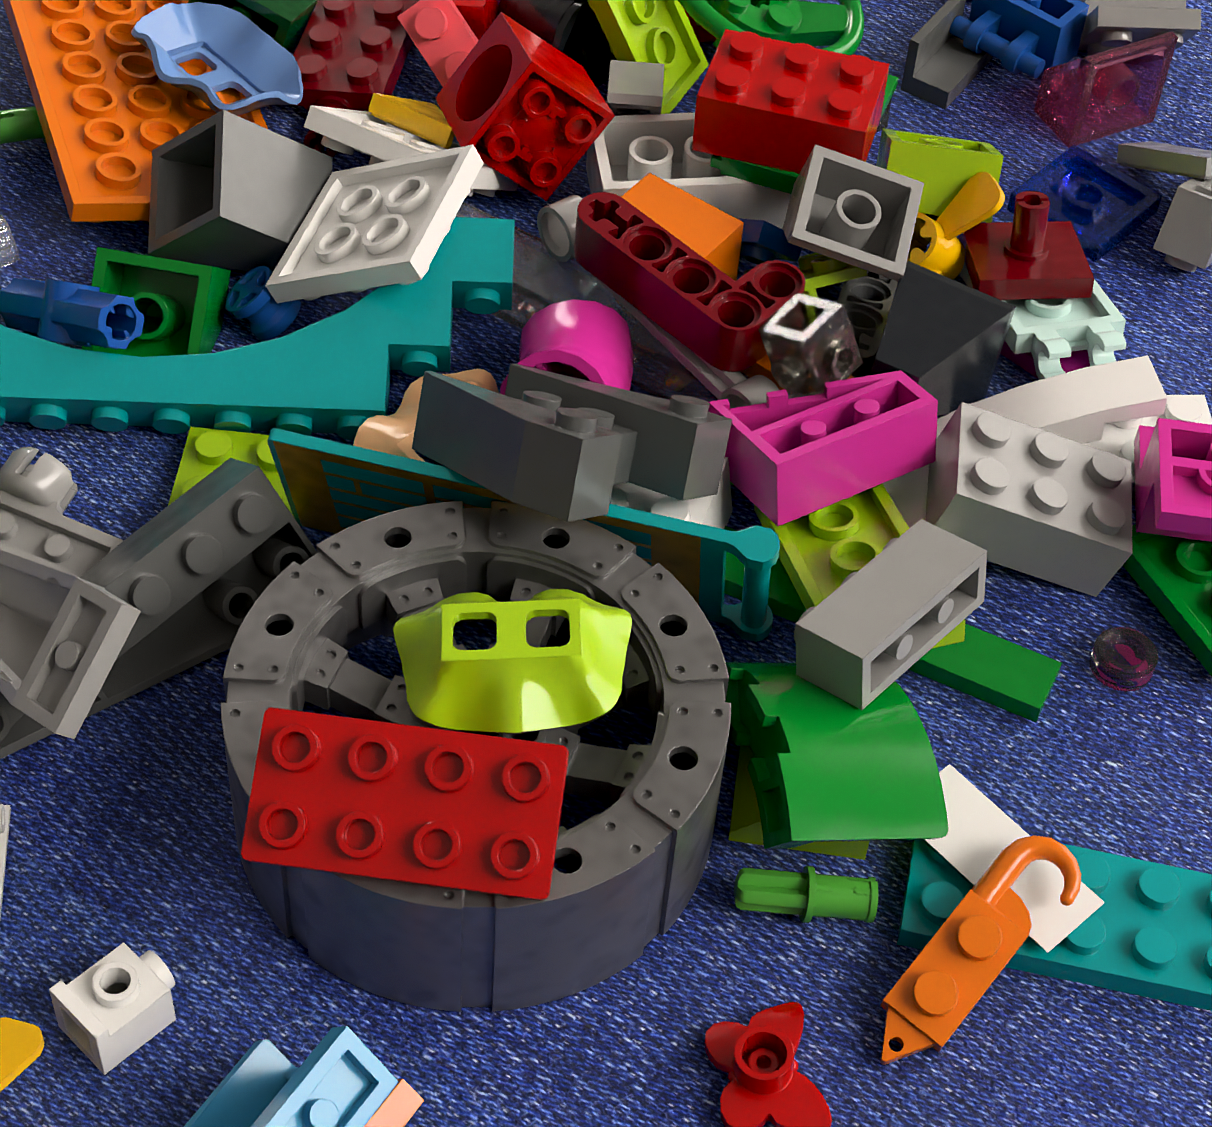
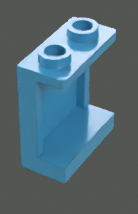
M348 1026L331 1028L299 1068L291 1064L270 1040H258L254 1042L184 1127H364L399 1081Z

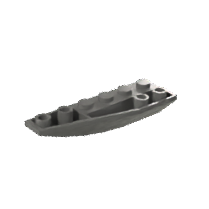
M229 458L135 531L80 577L104 587L106 591L141 611L86 718L230 649L244 618L267 586L293 561L301 565L317 554L316 549L259 466ZM0 692V759L54 734L12 706Z

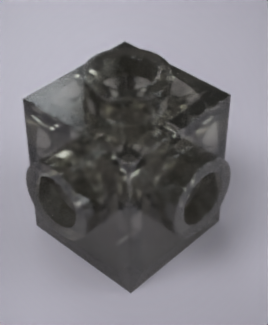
M797 292L758 329L771 363V373L774 379L779 384V387L790 392H799L808 396L824 393V383L847 379L863 363L854 337V329L848 320L843 304Z

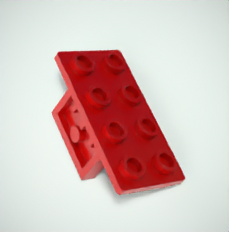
M271 707L264 712L241 856L248 862L544 901L550 896L569 751L566 746Z

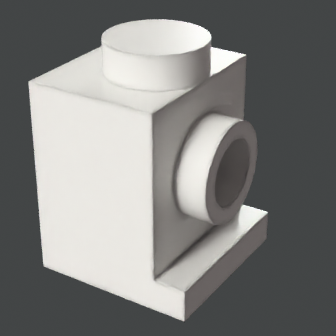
M124 942L67 985L60 980L49 989L58 1026L104 1075L176 1020L170 990L175 986V980L169 968L153 951L148 950L138 957Z

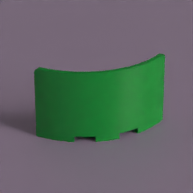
M726 662L729 682L725 702L731 703V722L728 737L735 745H749L756 757L750 759L747 768L754 786L760 812L764 849H790L811 842L922 840L939 839L947 835L949 829L947 810L936 759L917 711L896 681L863 710H860L796 675V663Z

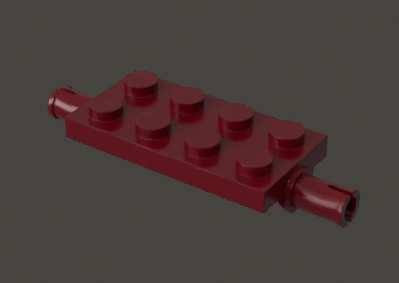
M318 0L293 55L300 68L303 83V98L295 106H303L308 111L310 105L368 111L373 93L392 96L413 43L397 16L419 0ZM309 130L304 137L303 145L322 153L325 147L321 144L323 135ZM327 148L325 154L330 157H334L337 151Z

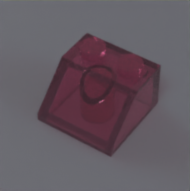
M1168 32L1044 69L1034 112L1068 148L1153 122L1178 37L1173 32Z

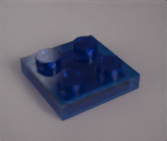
M1073 145L1011 192L1007 210L1014 214L1015 197L1020 192L1037 191L1046 194L1050 201L1048 221H1071L1086 258L1096 263L1157 213L1162 195Z

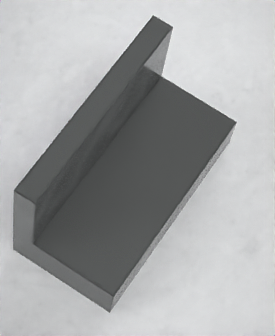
M948 0L909 42L901 90L943 109H946L993 59V56L984 51L976 54L965 48L963 40L949 32L953 20L958 15L963 16L966 0Z

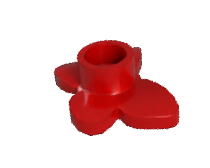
M798 1002L784 1003L757 1012L751 1017L748 1026L738 1022L723 1021L714 1023L706 1031L705 1052L717 1069L728 1073V1079L730 1080L723 1088L720 1097V1118L725 1127H763L767 1121H770L774 1127H831L832 1117L830 1109L822 1093L805 1075L797 1072L799 1065L794 1056L801 1042L804 1026V1011L802 1005Z

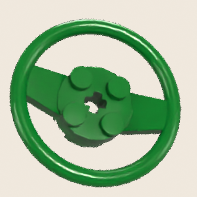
M678 0L694 19L698 27L701 25L706 31L716 37L713 43L716 48L725 29L738 32L749 31L762 37L794 44L806 43L813 47L829 46L822 49L853 55L859 47L864 34V14L860 0H838L839 5L800 0Z

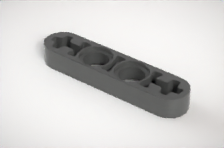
M867 271L868 276L844 281L821 352L822 356L848 371L854 378L871 375L898 285V281Z

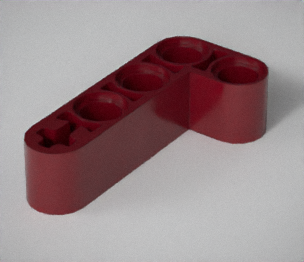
M597 192L585 196L579 202L574 243L576 261L585 270L711 366L727 372L743 371L754 365L796 332L806 282L803 273L796 266L779 260L766 261L734 281L624 198L613 193Z

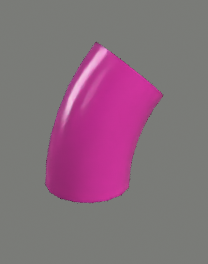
M572 299L550 304L533 314L522 328L519 344V362L517 364L630 391L633 374V342L628 322L615 309L596 301ZM508 375L501 384L500 394L505 395Z

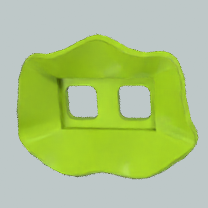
M548 589L536 593L528 601L497 602L491 596L478 592L458 593L441 600L423 612L400 618L394 625V639L402 663L407 702L411 711L420 720L442 728L461 731L518 734L572 726L591 721L608 713L615 706L622 692V676L631 633L632 618L625 609L603 605L584 594L569 589ZM562 616L569 620L570 640L566 645L558 647H532L526 642V624L531 618ZM490 619L497 624V642L494 647L484 650H458L453 646V629L458 621Z

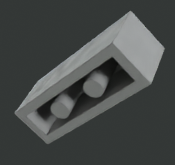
M920 519L899 538L891 539L885 545L882 552L858 572L849 574L841 586L816 607H810L801 615L794 630L796 675L863 710L984 602L987 550Z

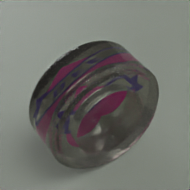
M1114 627L1103 631L1097 637L1089 658V665L1093 675L1105 686L1118 691H1136L1145 687L1152 679L1158 663V651L1154 643L1143 633L1131 628Z

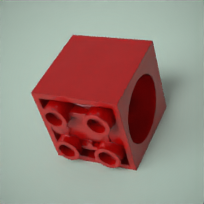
M500 12L435 97L461 147L474 145L485 164L545 201L549 199L615 116L582 65L502 12Z

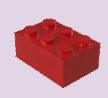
M725 29L697 94L692 150L798 174L801 172L815 144L866 162L881 118L890 64L874 61L862 55H846L818 49L806 43L794 44L762 37L749 31L738 32Z

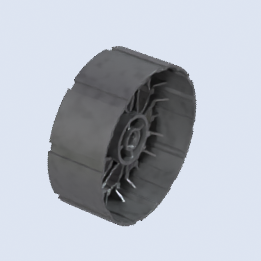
M462 501L419 505L385 513L332 535L317 544V554L303 564L299 565L293 561L258 597L238 629L231 645L223 675L226 703H221V720L234 824L241 861L255 895L264 910L287 938L290 936L295 937L308 949L309 958L324 969L361 989L409 1005L461 1012V1007H492V1012L513 1010L573 995L621 971L643 955L644 946L658 933L664 935L690 901L708 860L731 722V703L725 702L729 675L718 639L697 602L659 562L652 567L636 555L637 546L586 520L566 522L516 503L491 501V508H463ZM548 589H569L584 594L603 605L625 609L632 618L631 633L622 676V692L615 706L608 713L585 723L518 734L453 730L424 722L417 718L410 709L407 702L404 677L395 675L393 680H390L349 659L347 651L379 635L394 636L393 628L400 618L423 612L441 600L458 593L478 592L491 596L497 602L528 601L536 593ZM562 616L534 617L528 620L526 624V642L532 647H546L550 635L560 637L570 635L569 620ZM490 619L461 620L457 622L495 623ZM453 637V646L456 649L467 650L463 644L457 645ZM491 644L488 647V649L494 647L495 645ZM305 701L327 710L332 707L352 718L564 745L569 751L564 793L608 800L610 805H612L603 813L596 814L569 830L564 826L559 827L554 863L562 861L567 866V874L561 873L555 868L553 869L550 896L544 901L248 862L241 856L264 712L271 707L302 711ZM643 702H648L653 725L656 724L651 745L629 744L627 750L580 743L581 736L577 735L578 729L620 707L626 710Z

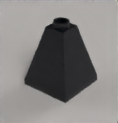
M908 261L904 276L899 279L871 375L901 370L938 400L937 416L947 415L957 410L961 402L971 404L985 399L1016 306Z

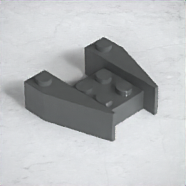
M510 364L505 395L433 371H424L412 449L513 503L570 522L608 515L613 485L629 482L682 501L717 495L732 419L708 412L710 403L696 397L672 395L670 400L519 364Z

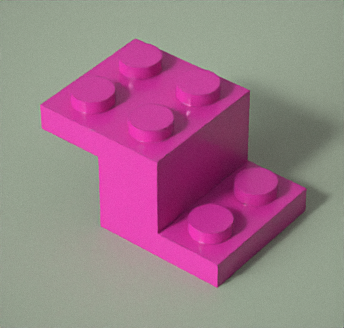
M1158 418L1155 427L1139 425L1134 439L1136 532L1212 542V425Z

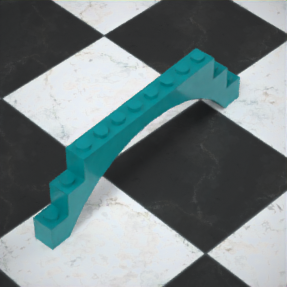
M455 217L449 232L441 242L429 265V270L422 280L409 285L393 284L381 286L346 310L281 338L216 353L138 357L75 349L19 332L0 324V426L5 421L30 422L36 427L54 430L64 428L66 424H90L99 430L109 432L123 431L128 426L153 427L160 432L168 434L185 433L190 427L250 433L251 430L271 431L272 428L308 436L312 433H337L338 436L344 439L354 440L358 428L368 418L376 415L388 416L391 370H402L408 375L417 377L424 376V371L450 372L453 308H465L469 312L476 314H491L498 310H512L515 219Z

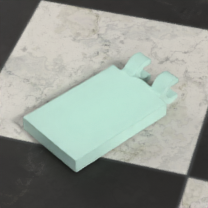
M964 262L959 274L967 286L973 288ZM1095 279L1091 298L1002 300L1016 306L1005 341L1014 354L1032 353L1036 375L1039 380L1065 373L1061 367L1060 358L1071 357V352L1087 350L1090 366L1116 362L1114 351L1126 349V340L1123 336L1126 320Z

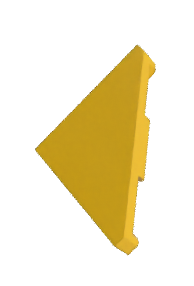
M373 93L368 109L372 116L443 148L449 149L451 147L454 133L437 105L430 102Z

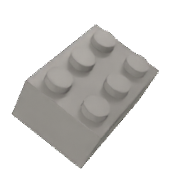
M961 402L936 439V462L929 464L925 521L987 550V561L1097 597L1132 554L1131 460L1015 421L995 412Z

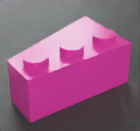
M901 370L824 383V393L788 399V393L786 389L766 392L767 403L730 408L728 399L709 402L708 412L732 419L725 457H728L730 482L777 526L796 520L936 462L938 400Z

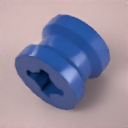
M266 266L256 267L242 276L233 286L226 300L227 310L238 319H247L250 331L262 341L271 340L285 331L295 320L301 306L300 300L277 303L265 286L273 271Z

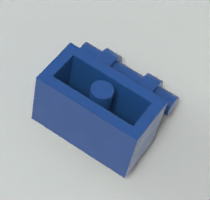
M972 0L969 19L958 15L953 20L949 32L963 40L965 48L976 54H980L982 51L1001 60L1002 68L1014 74L1023 72L1034 79L1042 74L1050 78L1077 55L1089 5L1080 0Z

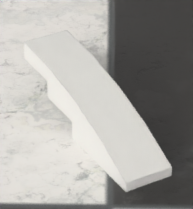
M1147 355L1089 366L1030 382L969 405L995 412L1001 416L1055 433L1079 443L1102 440L1105 423L1164 415L1167 396ZM955 411L937 418L936 439Z

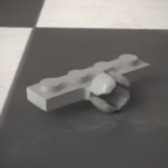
M21 447L11 453L0 469V550L80 578L124 540L63 516L64 511L78 492L77 484L72 480L71 471L62 462L48 453L40 456L34 465L30 464L39 450L33 447Z

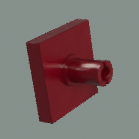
M1023 191L1016 195L1013 222L979 223L959 235V240L965 249V264L973 288L999 300L1091 298L1094 276L1071 221H1048L1050 201L1048 196L1041 192Z

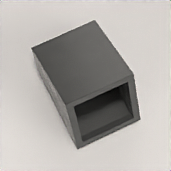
M226 110L218 112L152 150L148 254L154 257L248 272L259 266H266L271 271H274L332 173V157Z

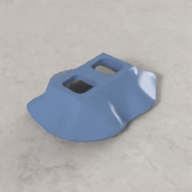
M203 2L167 3L143 16L131 30V35L151 51L155 72L160 80L182 90L192 92L216 113L226 110L240 116L268 105H297L303 98L301 71L295 57L267 33L262 31L248 17L228 7ZM192 59H200L210 66L213 71L194 76L187 73L178 64ZM234 88L246 98L224 104L215 92Z

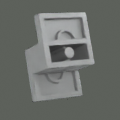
M1080 0L1088 4L1089 9L1078 50H1086L1087 56L1090 58H1113L1118 56V52H1137V58L1141 60H1162L1168 58V53L1170 54L1175 49L1183 46V43L1201 30V9H1186V0Z

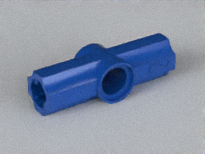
M13 278L6 288L0 290V314L5 320L6 327L38 333L37 337L44 340L86 347L94 345L117 350L118 348L126 349L134 338L141 336L144 323V315L138 311L133 297L99 292L100 287L47 278L45 281Z

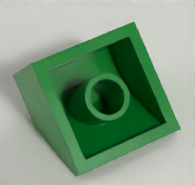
M97 247L91 286L100 287L99 292L133 297L138 311L144 315L143 330L141 336L134 338L126 349L118 348L117 350L91 345V347L82 346V349L138 357L211 353L222 329L231 270Z

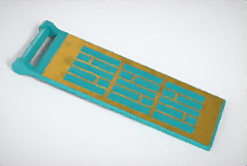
M276 428L271 429L267 440L292 514H294L299 526L336 534L373 517L419 505L462 501L463 508H491V501L511 502L445 466ZM610 504L608 515L583 519L637 546L636 555L652 567L659 562L685 587L708 620L730 626L742 639L754 642L761 641L769 635L773 621V614L768 606L771 567L776 564L780 551L779 537L771 528L755 525L740 531H729ZM726 552L735 555L744 564L742 602L735 605L724 604Z

